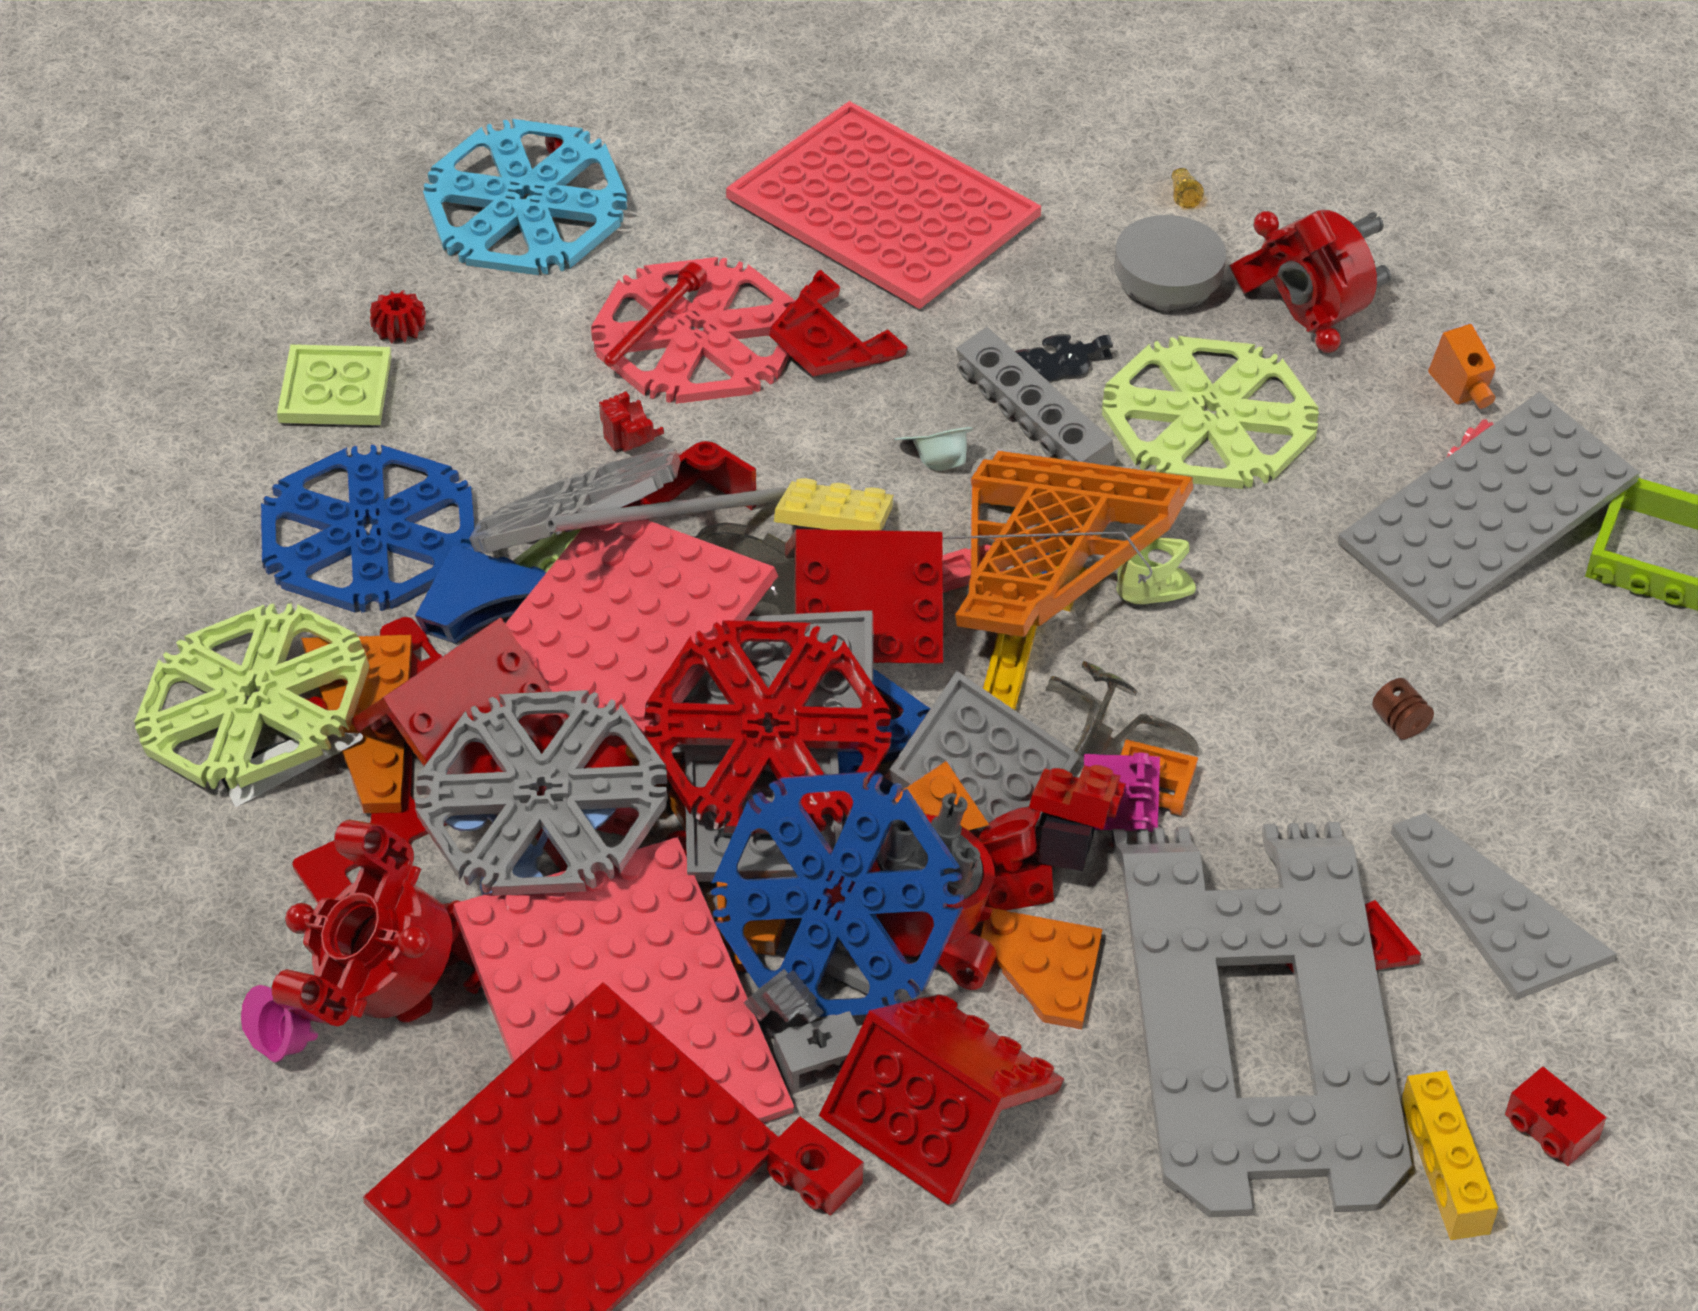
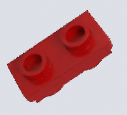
M1036 849L1034 854L1025 858L1022 866L1013 873H1009L1004 865H994V883L985 904L986 907L1007 911L1053 902L1052 866L1037 863L1039 849Z

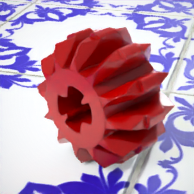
M390 290L389 295H378L377 301L371 303L370 325L373 332L378 334L380 340L388 337L392 344L396 338H401L405 343L407 336L417 338L418 332L424 330V325L426 324L425 307L423 302L417 299L416 294L407 295L405 290H402L400 293H394Z

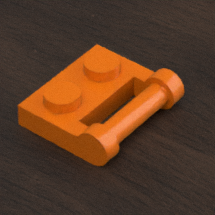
M1126 739L1120 755L1133 756L1134 753H1148L1149 756L1160 757L1159 787L1174 790L1175 793L1172 795L1159 791V807L1170 809V814L1182 816L1186 798L1197 768L1198 757Z

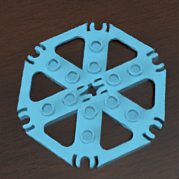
M512 119L513 128H511L507 120H503L504 129L495 131L491 124H487L488 135L483 132L482 127L479 128L431 167V171L428 172L429 183L432 184L424 183V200L443 250L447 249L449 256L453 255L456 251H460L458 253L459 262H466L467 266L539 275L537 266H540L542 273L546 275L548 274V266L556 264L559 266L560 271H564V259L568 262L570 268L573 267L621 226V222H623L622 210L627 209V193L606 144L602 146V140L599 138L595 142L589 143L591 141L590 132H583V128ZM527 134L557 137L563 140V144L532 169L521 138ZM483 146L490 151L499 177L458 171L455 169V165L475 148ZM593 163L600 164L608 183L607 187L602 190L565 186ZM525 194H530L526 197V199H520L523 198ZM449 202L485 208L463 226L454 227L449 224L442 203ZM552 217L594 222L595 225L574 242H564L559 237ZM517 225L520 227L529 250L526 254L520 256L488 251L491 246Z

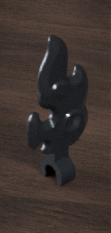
M1057 334L1046 337L1042 341L1043 346L1054 347L1056 349L1055 353L1051 354L1041 347L1020 349L1015 352L1048 382L1066 376L1078 377L1084 375L1089 370L1090 359L1095 358L1098 361L1112 359L1113 356L1110 348H1113V343L1110 335H1102L1094 339L1092 343L1084 344L1078 340L1076 343L1071 344L1069 342L1071 335Z

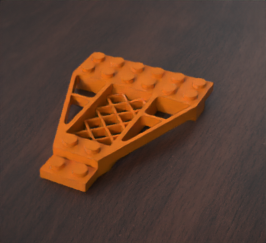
M997 451L992 460L983 459L971 477V536L1056 534L1071 528L1073 530L1066 533L1104 532L1110 522L1116 521L1123 524L1145 525L1144 528L1130 537V540L1140 552L1170 530L1193 490V478L1183 475ZM983 503L1016 507L1006 523L980 520V505ZM1059 516H1063L1062 518H1059V519H1056V520H1053V521H1049L1050 519H1053V518H1056V517H1059ZM1040 524L1039 526L1027 529L1030 526ZM1101 534L1050 536V538L1040 542L1036 541L1048 536L990 538L995 539L980 563V538H971L969 593L955 614L956 624L958 627L1025 637L1032 625L1041 626L1135 556L1137 552L1128 540L1101 538ZM1027 544L1026 547L1014 550V548ZM1058 549L1061 550V551H1059V552H1056V553H1053V554H1050V555H1046L1047 553L1053 552V551H1055V550H1058ZM1090 555H1105L1077 576ZM1036 557H1037L1036 560H1033V561H1030V562H1027V563L1023 564L1024 561H1027V560H1030V559H1033V558H1036ZM1014 566L1013 568L1000 572L1001 569ZM1047 570V573L1033 577V575Z

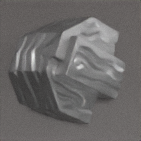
M785 969L759 988L744 1002L756 1017L758 1024L765 1029L770 1038L779 1031L789 1027H800L813 1023L824 1013L819 1006L816 1007L817 1003L815 1000L817 998L803 984L794 971L787 973Z

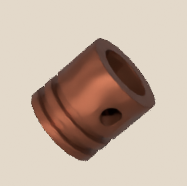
M1396 678L1382 686L1372 701L1373 709L1391 727L1396 735L1403 740L1423 732L1434 717L1433 708L1428 705L1427 701L1404 678ZM1400 691L1399 696L1394 695V693Z

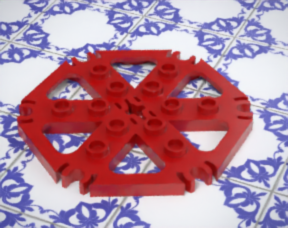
M723 620L722 626L717 622L713 624L712 633L716 637L715 639H706L699 630L696 632L694 643L690 635L646 701L644 719L655 720L659 724L656 726H645L644 736L666 765L667 779L688 812L691 814L692 809L700 803L697 807L696 819L701 820L708 811L715 812L717 817L713 828L716 830L720 829L725 823V818H729L730 821L725 825L724 833H734L743 813L742 804L767 764L778 780L783 777L825 775L808 748L858 750L863 756V762L857 772L873 771L868 777V785L891 745V732H880L876 728L878 726H889L891 720L890 709L844 640L842 645L834 651L838 636L835 634L829 642L822 643L817 639L821 629L818 625L812 628L809 637L805 636L810 630L811 623ZM749 641L782 642L791 647V654L769 688L741 648L743 643ZM703 667L709 672L729 704L674 703L672 695L691 668ZM829 671L842 673L862 704L861 708L810 707L805 705L823 676ZM766 719L771 720L772 726H775L771 733L765 732L764 726H761ZM681 744L731 746L704 787L693 786L672 755V750ZM845 791L807 793L800 802L820 832H823L826 826L822 815H831L838 824L842 822L843 811L847 818L853 807L852 797ZM761 828L755 829L752 832L754 834H769L768 831Z

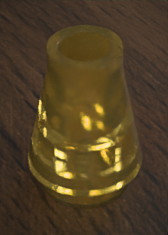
M1186 168L1174 170L1171 179L1173 181V199L1175 203L1187 209L1196 207L1202 201L1204 195L1203 186Z

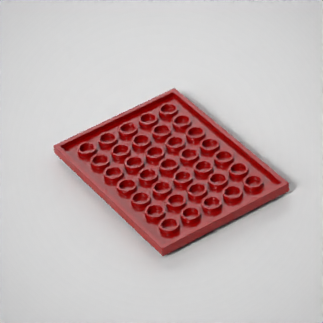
M602 982L363 1196V1203L477 1311H612L767 1161L769 1154L767 1147L778 1136L608 985Z

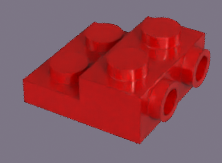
M1084 765L1079 778L1073 777L1072 773L1064 769L1052 768L1049 770L1044 768L1032 794L1029 808L1104 829L1107 818L1115 819L1126 783L1120 782L1121 775L1114 774L1110 768L1102 765H1092L1091 767Z

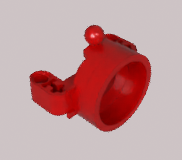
M350 819L345 820L336 829L334 844L336 850L341 855L361 866L357 878L336 899L322 898L315 909L306 903H296L287 910L285 916L286 926L293 933L305 934L303 945L312 954L314 975L289 969L282 970L276 975L271 987L273 1000L278 1005L303 1019L336 1027L344 1025L350 1016L361 1018L364 1014L378 1019L390 1018L416 1006L438 982L448 962L452 946V924L445 906L436 897L415 885L422 869L412 866L414 861L412 846L384 826ZM376 920L374 932L370 939L357 951L363 936Z

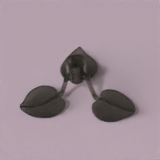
M1082 662V668L1092 675L1095 682H1107L1108 689L1102 702L1066 679L1056 676L1050 677L1045 691L1055 690L1079 695L1089 705L1085 727L1073 750L1080 756L1084 757V754L1105 755L1109 747L1115 750L1118 743L1139 724L1152 725L1172 733L1185 742L1194 756H1197L1199 746L1189 732L1168 720L1151 714L1138 715L1114 738L1111 737L1113 729L1103 724L1102 721L1115 688L1117 687L1132 696H1136L1138 693L1123 678L1113 673L1105 672L1104 669L1093 663ZM1097 706H1099V712L1097 714L1096 719L1094 720Z

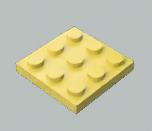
M800 478L796 482L791 481L777 504L774 522L828 530H882L892 510L894 495L885 494V490L870 487L865 488V491L853 490L850 485L844 483H832L830 486L817 485V481L813 479Z

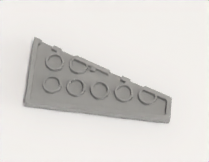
M1426 813L1392 825L1391 834L1515 1001L1615 961L1617 953Z

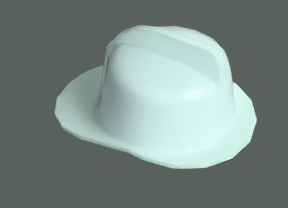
M958 428L929 436L894 438V440H913L922 462L930 469L944 471L962 466L966 462V434L973 431V428Z

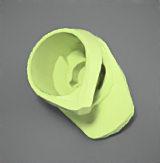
M1159 537L1140 551L1152 568L1151 577L1146 579L1144 583L1143 581L1138 583V575L1142 574L1147 577L1150 574V570L1138 553L1118 568L1117 593L1122 599L1133 604L1144 605L1173 601L1192 595L1196 590L1195 583L1190 575L1183 569L1177 568L1189 553V542L1183 539ZM1154 549H1160L1172 555V558L1167 563L1161 564L1150 560L1148 554Z

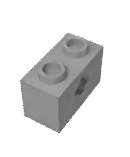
M850 1011L839 1015H828L820 1021L800 1027H789L781 1033L774 1034V1058L791 1094L836 1080L859 1033V1029Z

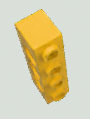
M1447 1070L1407 1076L1401 1105L1449 1239L1457 1240L1490 1235L1498 1206Z

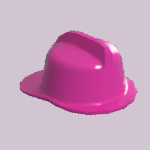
M257 985L252 987L246 994L241 1010L242 1030L253 1048L265 1055L269 1060L277 1063L283 1060L285 1056L303 1051L307 1042L317 1040L318 1033L311 1027V1021L303 1019L278 1005L273 1000L270 987Z

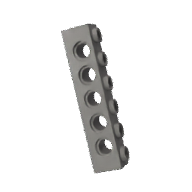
M984 328L956 348L959 360L957 368L961 375L967 380L972 378L977 383L980 392L987 399L992 397L996 400L1002 413L1008 418L1013 416L1018 421L1021 430L1028 437L1032 435L1036 437L1041 448L1048 456L1055 455L1058 459L1108 466L1116 462L1113 440L990 328Z

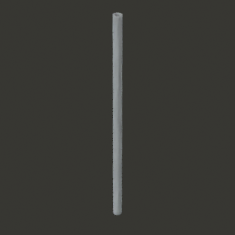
M781 487L553 516L546 519L545 526L549 532L773 503L779 502L787 489Z

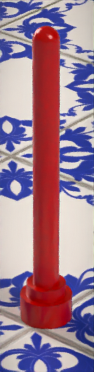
M688 262L679 271L676 285L605 355L604 364L608 367L614 366L686 292L697 291L707 281L705 270L695 262Z

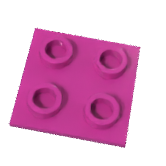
M1134 753L1133 756L1084 754V765L1108 767L1114 774L1121 775L1120 782L1126 783L1123 798L1115 819L1108 817L1104 829L1095 827V830L1112 831V829H1124L1125 831H1137L1139 829L1146 830L1147 828L1148 832H1153L1154 828H1158L1160 757L1149 756L1148 753Z

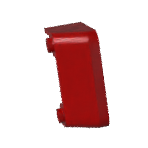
M709 441L698 442L678 453L681 463L677 477L673 481L664 483V487L621 508L671 502L700 478L725 494L756 491V468L716 443ZM756 505L745 507L749 508L750 510H753L754 508H756Z

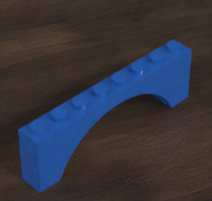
M453 545L415 617L425 634L456 644L479 627L493 622L500 617L512 616L547 572L534 566L527 568L517 565L506 557L495 558L485 555L482 551L476 552L473 547H467L466 549Z

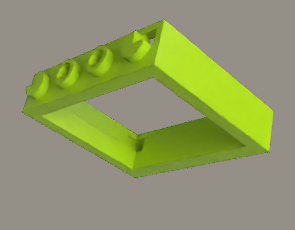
M1639 478L1635 484L1611 500L1593 547L1585 577L1630 590L1635 594H1644L1672 605H1680L1698 611V578L1605 550L1621 507L1698 530V495Z

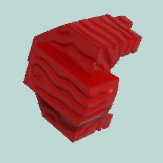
M627 391L599 402L603 437L614 451L620 448L623 452L632 450L664 434L663 427L654 429L653 422L647 419L640 400L630 402V395Z

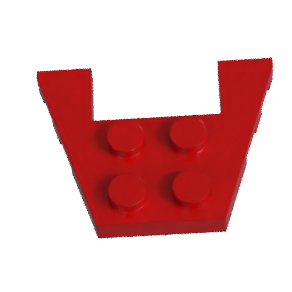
M822 270L816 272L812 282L809 285H805L796 301L789 304L773 323L769 332V337L812 376L891 361L905 356L908 349L888 329L862 342L822 305L838 297L841 287Z

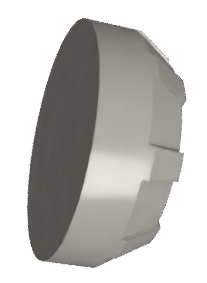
M1175 215L1151 216L1135 221L1121 232L1116 243L1114 269L1116 276L1122 283V288L1134 301L1137 300L1144 305L1156 308L1158 311L1168 312L1169 310H1181L1190 307L1192 309L1208 299L1209 295L1222 283L1226 248L1219 235L1201 222Z

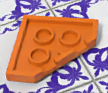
M991 908L993 909L992 914L988 920H984L980 937L995 947L997 952L995 961L1002 968L1003 975L1017 992L1023 994L1034 1007V1012L1042 1022L1082 1030L1103 929Z

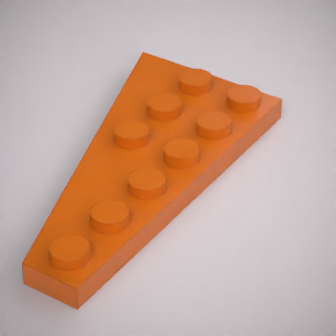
M411 635L358 636L370 667L354 717L410 679L412 660ZM320 637L301 638L305 653L331 644ZM338 679L319 687L321 698L326 702L327 711L339 709L348 684L347 680ZM392 720L375 731L370 726H367L360 732H357L352 723L349 730L342 726L344 733H361L363 735V739L360 742L341 751L349 769L363 813L402 812L406 740Z

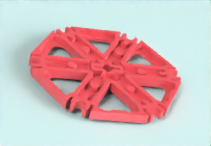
M718 257L644 265V269H636L637 279H631L629 276L624 275L623 283L620 279L617 281L591 326L594 351L596 356L604 362L605 355L639 322H616L613 320V316L623 299L627 297L633 298L650 311L672 289L671 286L663 281V278L667 275L678 274L688 262H695L705 270L707 281L701 286L693 302L691 303L682 296L628 351L636 352L666 348L656 368L651 371H642L624 356L610 368L644 396L649 388L650 398L652 399L656 397L657 393L666 392V402L671 403L674 398L676 399V404L751 395L753 391L759 392L761 390V382L759 380H765L769 384L774 383V376L778 380L790 355L777 345L772 355L761 357L738 339L769 336L773 323L789 304L794 303L795 300L749 264L743 271V262L740 261L734 268L727 267V258H722L718 266ZM745 283L753 284L773 300L771 304L765 306L728 309L740 286ZM703 355L731 377L728 380L706 383H691L689 381Z

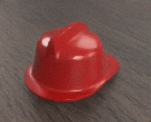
M1029 807L1018 808L989 822V826L983 829L978 839L988 850L994 865H1004L1009 873H1013L1022 866L1025 858L1036 852L1035 825L1040 818L1041 811L1030 809Z

